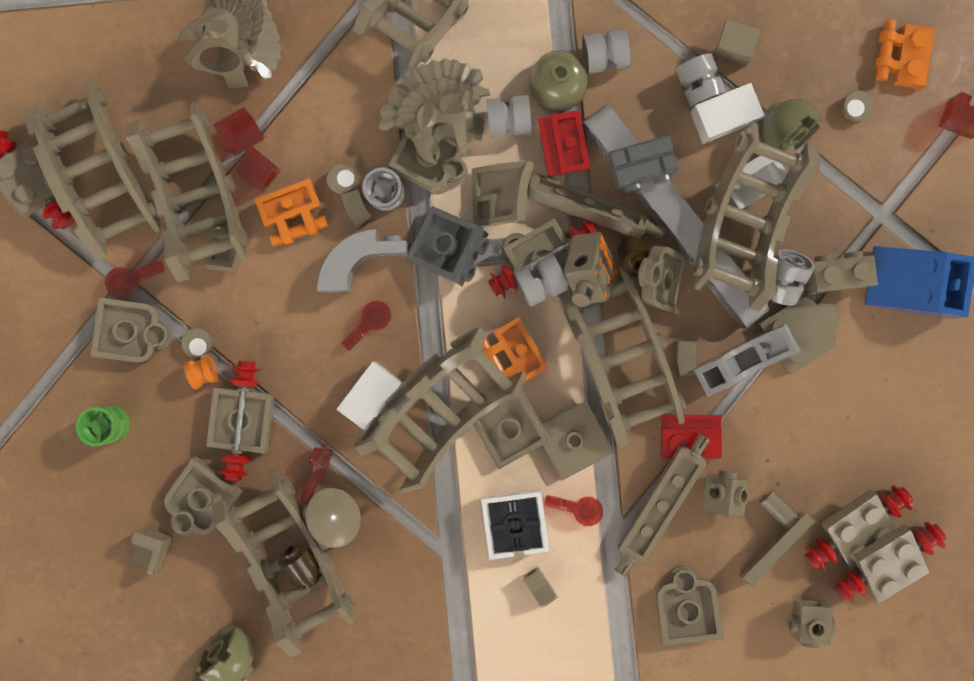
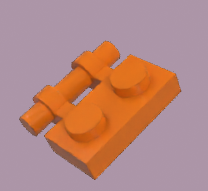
M886 20L883 31L879 33L878 42L881 46L879 57L875 59L874 68L877 70L875 80L887 81L889 72L894 73V85L918 89L924 88L927 85L935 28L906 23L901 28V34H898L896 32L897 21ZM893 46L898 47L896 60L891 58Z
M310 178L254 199L264 227L269 228L277 225L279 233L269 236L273 247L283 243L289 245L294 243L296 238L307 234L310 236L318 234L320 229L329 226L325 215L316 219L312 216L311 211L322 208ZM302 215L304 223L289 229L286 221Z
M520 317L493 331L499 341L498 343L491 346L487 338L483 343L484 354L508 378L523 371L526 374L524 380L526 382L549 368ZM502 350L505 351L512 363V366L506 369L496 355Z

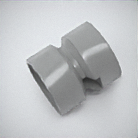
M625 28L607 31L606 36H602L599 32L582 36L583 59L587 74L604 72L607 66L612 70L630 67V45Z
M711 53L688 60L675 70L681 85L687 87L684 94L690 109H693L699 103L727 92L722 78L715 76L718 68Z
M528 95L511 96L509 102H506L503 97L486 99L490 138L506 137L509 131H512L515 136L531 134V113Z
M376 168L365 176L362 191L367 201L375 210L392 212L402 205L405 198V190L399 176L393 170Z
M781 249L775 259H778L776 293L771 300L782 305L792 306L797 304L804 291L803 284L809 281L815 269V264L811 259L799 252Z
M554 255L538 261L535 268L528 265L514 272L518 286L529 308L545 301L546 295L554 297L569 290L564 274Z

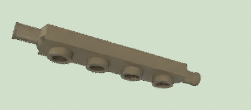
M538 173L529 179L527 198L535 200L541 205H548L562 210L568 215L578 216L591 221L594 225L610 228L628 237L631 236L639 239L644 233H648L661 239L666 227L649 222V218L645 213Z
M698 434L690 449L680 446L677 448L617 545L623 555V558L615 568L618 574L626 577L634 562L645 564L707 464L701 456L706 445L710 442L705 436Z

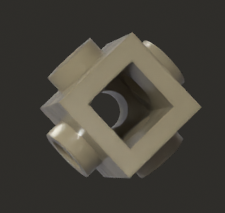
M719 470V475H706V482L703 486L704 500L702 511L724 516H744L746 503L749 499V480L737 478V472Z
M793 599L792 614L788 616L789 632L804 647L819 648L820 644L831 645V635L835 633L832 607L823 601Z

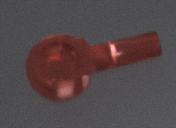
M161 261L134 271L122 267L114 268L107 274L105 285L112 295L119 297L127 296L138 286V281L162 273L165 269Z
M376 300L365 305L362 310V322L342 342L346 349L350 351L370 330L383 329L391 321V310L387 304Z
M322 443L319 448L314 447L308 464L313 465L310 478L305 482L300 496L302 501H310L318 481L321 482L323 475L326 473L333 452L332 449L326 448V444Z
M546 495L544 506L574 513L576 520L584 526L596 525L603 517L601 502L592 496H585L574 502Z

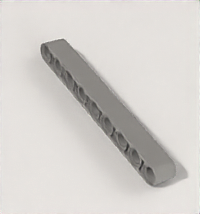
M604 105L582 122L583 129L606 159L609 151L639 143L608 105ZM654 181L643 183V189L633 193L660 226L666 227L664 232L679 251L686 256L685 258L692 266L697 258L704 223L670 181L655 185ZM716 249V267L746 277L727 253ZM710 277L706 281V285L721 304L744 329L748 328L769 311L767 304L760 312L750 309L749 295L746 293V290Z

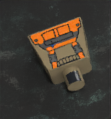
M595 232L572 237L564 273L573 292V303L579 307H587L591 303L607 301L619 278V272L602 233Z

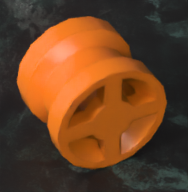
M209 354L201 356L198 361L190 360L184 362V371L193 389L201 388L206 382L214 383L219 381L217 367Z

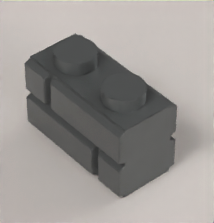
M669 135L609 151L607 161L616 191L625 189V193H632L643 189L642 184L654 181L655 185H659L673 180L671 175H674L679 170V166Z

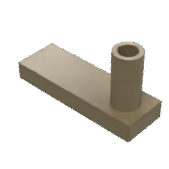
M770 492L760 502V505L785 529L739 575L751 587L815 523L807 513L800 512L797 515L774 492Z

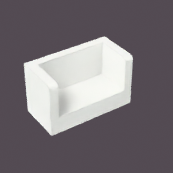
M751 83L699 103L690 111L702 144L748 127L752 122L757 123L765 116Z
M759 156L747 163L742 171L775 185L778 183L782 184L787 175L781 163L763 156ZM736 183L728 205L744 209L766 194Z
M373 361L337 410L365 430L372 418L378 416L386 405L387 399L398 389L403 381L378 362Z

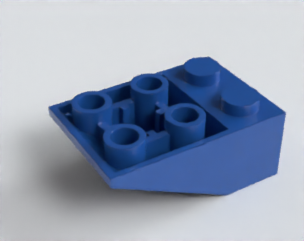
M873 247L872 255L875 257L878 285L867 287L864 305L950 319L968 317L974 283V256L939 251Z

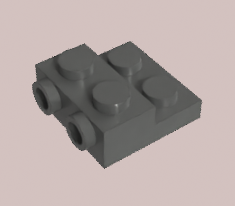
M431 206L405 259L463 287L465 281H471L475 275L476 266L474 263L478 255H483L488 249L489 239L487 237L489 234L480 226Z

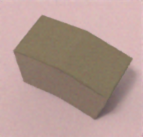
M359 189L341 194L345 212L358 230L373 220L365 208Z
M675 341L673 360L677 377L681 378L696 374L694 370L697 368V343Z
M539 566L523 576L525 583L541 607L544 608L559 598Z

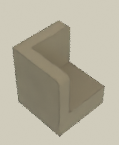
M727 20L724 24L719 44L714 49L712 56L745 67L753 58L761 30Z
M146 527L135 531L131 544L137 545L132 561L148 567L147 574H156L162 569L173 536Z

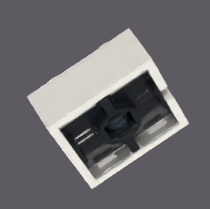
M540 489L481 496L489 560L514 557V552L524 551L525 555L549 552Z

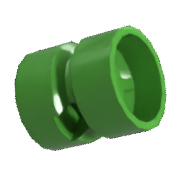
M114 405L88 408L79 415L76 422L78 437L90 446L116 443L127 435L130 428V420L127 413L122 408Z

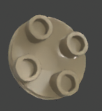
M337 488L323 489L317 492L303 509V517L306 520L307 528L311 536L322 548L343 547L349 544L359 532L361 524L360 510L355 500L343 490Z

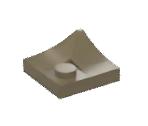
M510 162L472 168L473 223L475 225L485 228L525 221L526 195L533 162Z

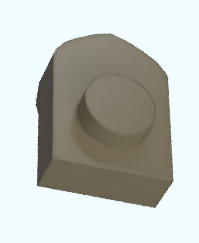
M220 225L213 228L210 234V243L229 237L228 227ZM235 248L206 257L204 265L207 269L235 273L239 256Z

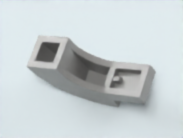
M376 229L351 235L340 242L324 261L318 278L317 292L351 293L352 278L359 265L373 257L407 256L409 252L407 241H401V236H384L383 241H379V233Z
M784 324L722 352L697 367L694 371L707 397L734 386L740 380L762 368L797 354L800 349L787 324Z

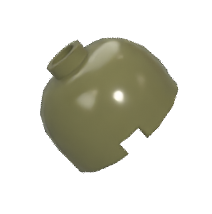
M564 50L551 51L541 56L534 64L529 78L530 92L543 109L552 112H566L584 98L588 86L587 70L582 60L575 54Z
M790 99L784 102L777 101L766 111L767 116L761 128L762 140L765 144L783 151L794 145L796 151L819 131L821 127L817 122H824V118L808 101L802 99Z
M229 624L214 636L211 641L216 644L210 652L204 650L196 664L195 675L201 681H245L253 671L254 666L252 663L255 648L250 637L239 627Z

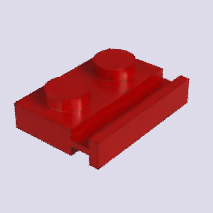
M580 110L537 118L548 178L590 170Z
M674 414L661 415V458H672L679 446L690 449L698 434H701L710 440L701 456L703 458L722 459V415H684L685 423L679 424Z

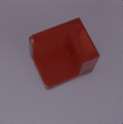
M960 92L948 99L938 127L969 139L974 138V107L970 106L973 96Z
M245 107L213 124L225 147L234 156L264 140V136L253 116Z
M248 143L245 149L249 153L236 168V172L264 193L281 170Z

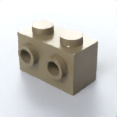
M863 251L844 253V259L833 260V255L814 257L815 262H813L815 269L805 287L807 295L876 286L878 282L874 255L863 256Z

